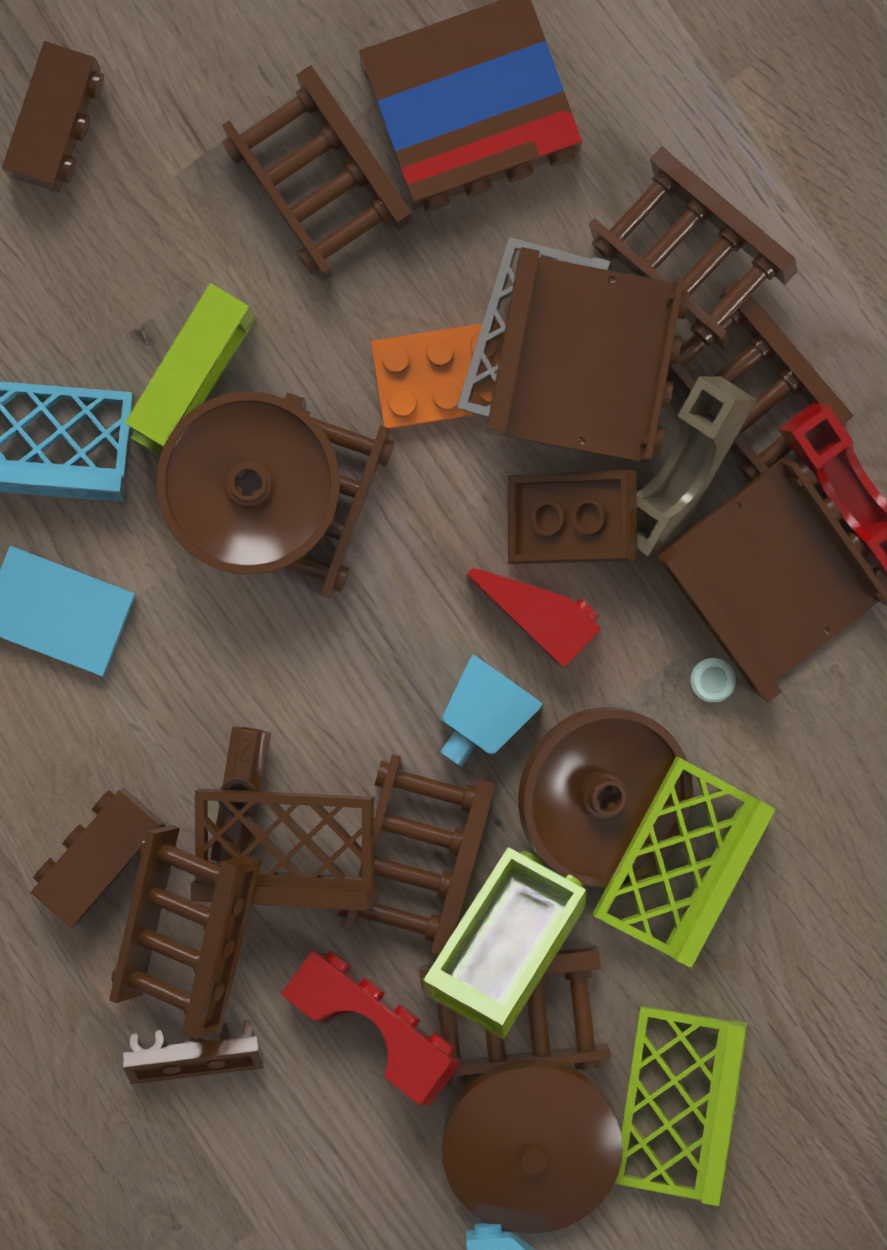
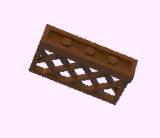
M202 788L195 790V856L208 861V849L216 841L233 858L249 855L262 843L279 861L269 872L259 871L251 904L367 911L378 901V883L374 882V797ZM208 801H222L235 816L223 828L219 829L208 817ZM236 802L248 803L243 808H241ZM255 803H266L279 817L264 832L246 814ZM279 804H289L291 806L285 811ZM299 805L311 806L323 819L309 834L290 816ZM323 806L335 808L329 813ZM343 807L362 808V827L352 837L333 818ZM238 820L257 838L243 853L224 834ZM282 821L301 840L287 855L268 837ZM326 824L345 843L330 858L311 839ZM208 831L213 835V837L209 841ZM361 835L362 847L355 841ZM304 845L323 864L314 874L302 873L290 861V858ZM348 847L362 861V877L346 876L334 863ZM283 866L289 873L277 871ZM327 868L333 875H323L321 873ZM196 876V880L191 883V901L212 902L215 891L213 883Z

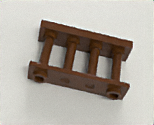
M312 65L296 75L300 89L295 92L297 95L295 98L240 135L230 120L222 126L228 138L223 140L222 144L236 164L244 160L303 248L297 251V254L309 272L313 274L319 270L323 278L327 279L332 275V272L325 259L381 221L384 224L392 221L397 230H399L413 219L412 212ZM317 111L326 124L320 128L322 133L264 171L250 149L305 112L312 114ZM341 147L351 161L345 165L347 170L289 208L275 186L329 149L333 148L336 151ZM367 184L376 197L370 202L372 206L314 245L300 223L355 185L362 187Z
M661 146L650 158L654 174L652 180L654 183L610 230L594 218L589 224L594 239L591 244L605 259L612 261L615 257L636 276L669 282L656 269L699 223L711 222L720 230L718 233L720 238L683 277L685 278L683 292H689L691 296L732 251L738 252L740 249H743L753 258L751 261L753 267L709 314H706L689 299L685 318L693 324L690 330L707 346L714 342L722 350H725L730 345L728 332L722 327L724 323L765 279L772 280L775 276L786 285L797 273L796 258ZM676 193L687 202L685 205L686 212L641 258L623 241L666 195L672 196Z
M737 279L728 286L719 298L722 300L739 280ZM751 295L722 326L727 330L732 325L738 327L742 324L752 335V338L749 340L751 345L714 375L721 376L733 384L761 359L767 361L769 358L781 370L778 374L779 380L756 398L755 405L731 445V448L743 461L739 465L740 470L750 482L786 456L792 449L783 436H780L763 452L757 455L741 434L790 393L795 395L800 392L810 405L813 402L829 405L842 426L854 416ZM695 335L681 345L677 364L669 363L666 381H675L687 396H689L696 382L683 367L707 347Z
M287 392L285 399L304 410L306 406L305 399ZM313 418L323 429L330 443L369 456L361 481L340 475L339 493L354 498L346 523L333 519L325 533L326 536L339 540L331 565L304 556L295 563L285 567V569L324 582L320 595L331 599L333 591L341 593L350 570L349 567L343 565L378 464L387 466L395 442L388 440L389 428L381 425L376 439H372Z
M392 754L390 763L381 760L374 785L375 787L382 788L374 817V852L380 831L383 830L449 849L448 854L456 855L452 873L443 871V874L440 875L374 856V875L437 892L436 897L444 899L440 916L431 914V917L428 918L375 903L367 911L339 910L338 916L346 918L344 929L349 931L353 930L356 917H361L425 935L424 940L432 942L430 953L439 956L457 927L496 782L478 777L476 787L468 784L466 788L458 787L398 770L401 756ZM395 787L460 805L461 811L468 812L464 830L455 828L453 832L386 813L392 788ZM362 864L358 875L362 877Z
M170 825L148 830L140 846L141 860L118 963L112 972L111 980L113 985L109 1000L119 1003L146 993L184 1010L186 1017L182 1033L199 1039L219 1032L223 1028L261 860L243 855L223 860L219 866L176 848L180 828ZM171 866L213 883L215 891L211 908L166 890ZM162 908L203 925L205 934L201 951L157 933ZM152 950L194 968L195 978L191 993L147 974Z
M597 946L559 950L527 1001L533 1052L506 1055L504 1040L485 1030L488 1057L461 1060L456 1012L437 1002L440 1035L456 1047L452 1054L462 1061L446 1085L464 1083L468 1081V1075L485 1073L500 1065L521 1060H545L559 1064L574 1063L575 1069L585 1070L601 1067V1060L611 1059L608 1044L595 1045L588 978L592 977L591 970L601 969ZM530 954L474 960L461 981L465 984L475 983L477 990H481V993L500 1003L499 988L503 987L502 980L516 978ZM432 965L420 966L421 989H424L423 979ZM564 973L565 980H570L577 1047L550 1050L543 983L547 982V975Z

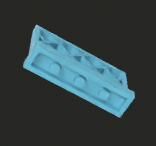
M0 382V394H4L0 397V411L13 426L0 436V447L19 433L33 449L19 461L7 460L0 452V492L125 502L127 487L125 477L131 430L125 424V421L133 410V392ZM17 395L29 396L37 405V408L17 423L4 408V405ZM37 397H47L48 399L42 403ZM61 399H72L82 411L61 426L48 409ZM81 400L93 402L86 407ZM105 402L121 403V419L107 430L92 414ZM44 414L57 431L37 446L23 429ZM88 417L102 434L85 448L81 449L68 432ZM120 430L119 442L117 443L112 436ZM64 437L77 454L63 465L52 464L43 452L60 438ZM108 440L117 451L116 469L96 467L87 456ZM39 456L44 463L32 461ZM83 460L88 465V467L75 465H77L80 461Z

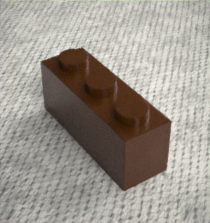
M47 41L43 42L2 169L9 177L60 193L63 182L69 183L71 181L76 166V158L72 157L77 140L83 141L87 134L90 116L86 115L91 98H98L104 81V73L100 72L101 67L95 57Z
M125 788L118 790L116 794L108 790L92 808V811L97 815L86 828L79 824L63 841L62 845L67 848L66 852L57 862L49 858L33 876V879L38 884L30 893L70 928L78 924L140 852V846L146 837L147 831L161 828L164 824L160 818Z

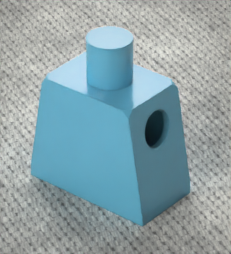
M473 654L441 718L442 721L455 729V731L440 752L461 767L476 746H479L493 756L541 708L543 703Z

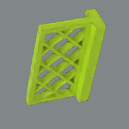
M676 756L592 915L692 968L776 809ZM685 770L697 777L701 795L679 802L674 786L682 771ZM706 782L718 788V790L708 792ZM729 794L741 801L732 818L717 822L711 799ZM670 796V800H671V803H672V804L663 807V806L665 805V803H666L668 797ZM704 802L710 825L687 832L681 809ZM674 811L680 835L657 842L653 828L658 816ZM727 827L725 833L721 838L719 830ZM712 832L717 848L712 857L696 862L689 839ZM649 836L651 844L643 846L646 838ZM683 842L689 865L666 872L660 849ZM653 851L659 874L636 881L632 869L636 857ZM706 867L700 878L698 869ZM691 872L695 883L692 895L675 902L668 879ZM626 876H628L630 884L621 886ZM662 881L668 904L645 911L639 888ZM632 891L638 914L619 919L607 913L616 896ZM685 907L679 917L677 909ZM671 912L675 927L667 942L664 943L652 936L647 919ZM641 921L643 931L630 924Z
M643 1005L640 1007L621 1132L622 1162L615 1184L701 1200L703 1204L720 1205L749 1022L733 1019L729 1021ZM649 1017L667 1020L678 1036L657 1050L646 1035ZM676 1022L691 1024L692 1026L682 1031ZM700 1026L719 1029L716 1048L701 1058L686 1036ZM681 1040L696 1062L676 1076L661 1054ZM646 1044V1046L652 1054L643 1060L644 1047ZM715 1055L712 1072L705 1062ZM656 1058L671 1080L650 1094L640 1080V1073L642 1067ZM700 1066L711 1081L710 1092L695 1102L680 1080ZM672 1085H675L689 1104V1107L669 1120L654 1098ZM639 1088L645 1099L636 1104ZM708 1100L705 1117L699 1106ZM649 1103L664 1124L644 1138L634 1125L633 1119L634 1113ZM694 1111L704 1125V1131L701 1138L688 1146L673 1124ZM668 1129L682 1151L662 1164L648 1142ZM632 1132L638 1143L629 1149ZM701 1145L698 1161L692 1151ZM642 1147L657 1169L644 1178L625 1175L628 1156ZM684 1156H687L697 1170L695 1187L676 1184L666 1169ZM661 1173L666 1182L652 1179Z

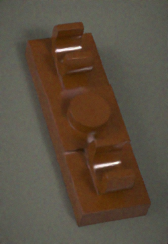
M244 1020V1033L238 1038L230 1037L227 1024L223 1023V1028L219 1031L221 1041L190 1037L181 1040L179 1044H172L166 1047L162 1032L155 1031V1044L149 1049L141 1048L138 1034H132L130 1038L132 1052L123 1053V1068L130 1084L264 1068L260 1043L258 1037L255 1036L250 1020Z

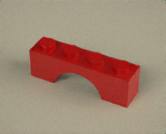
M813 402L779 427L778 430L800 463L804 462L814 473L818 480L816 486L824 498L828 497L843 515V519L840 521L847 532L854 533L863 543L868 552L864 557L871 567H877L887 577V500L863 470L855 455L853 440L830 406Z
M312 950L281 992V995L314 1022L328 1023L348 1013H360L372 1020L382 1032L387 1045L388 1062L384 1078L418 1105L430 1106L462 1063L461 1060L452 1054L456 1047L436 1032H433L430 1037L417 1027L421 1020L406 1007L399 1004L395 1009L382 999L386 992L376 983L366 977L361 982L348 972L351 964L332 950L327 955Z

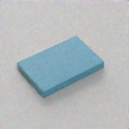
M9 546L0 569V637L104 677L136 593Z

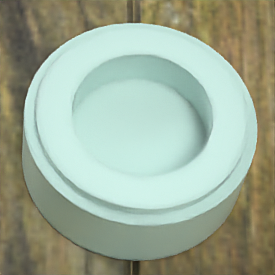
M707 658L695 665L690 675L692 691L698 698L706 702L725 700L731 695L736 684V677L732 667L726 661L718 658Z

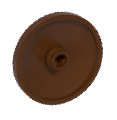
M252 391L234 392L202 403L176 425L169 435L159 459L156 478L157 497L167 527L180 545L201 562L224 572L258 575L274 572L295 563L320 542L327 532L337 509L340 492V474L337 459L328 437L319 424L306 411L296 404L272 394Z
M619 707L587 709L573 714L555 725L541 738L530 754L523 769L518 792V808L522 829L537 856L551 869L564 877L570 874L583 885L607 887L676 756L687 761L679 743L668 730L656 721L635 711ZM683 770L674 786L679 802L693 798L692 775ZM670 796L668 797V799H667V801H666V803H665V805H664L663 807L672 804V803H671V800H670ZM692 806L681 809L686 827ZM674 811L658 816L653 825L657 842L680 835ZM649 836L646 838L643 846L651 844ZM678 843L660 849L663 862ZM653 851L636 857L632 865L636 880L657 868ZM626 876L622 885L629 883L628 876Z
M545 1060L510 1062L493 1068L477 1077L454 1101L445 1120L442 1134V1157L445 1174L459 1201L488 1224H501V1229L517 1233L532 1234L555 1231L572 1225L586 1217L603 1202L611 1191L622 1162L623 1147L619 1121L605 1093L597 1084L579 1071Z

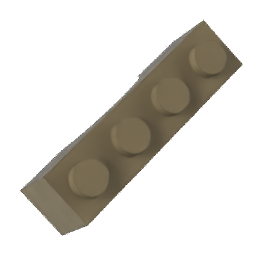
M699 376L678 414L680 433L671 455L658 474L643 489L636 493L637 549L647 556H655L681 536L757 399L721 376Z

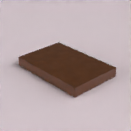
M635 470L508 475V564L637 561Z

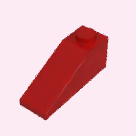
M472 568L466 575L562 668L601 630L595 623L600 616L582 598L574 603L569 597L477 568Z

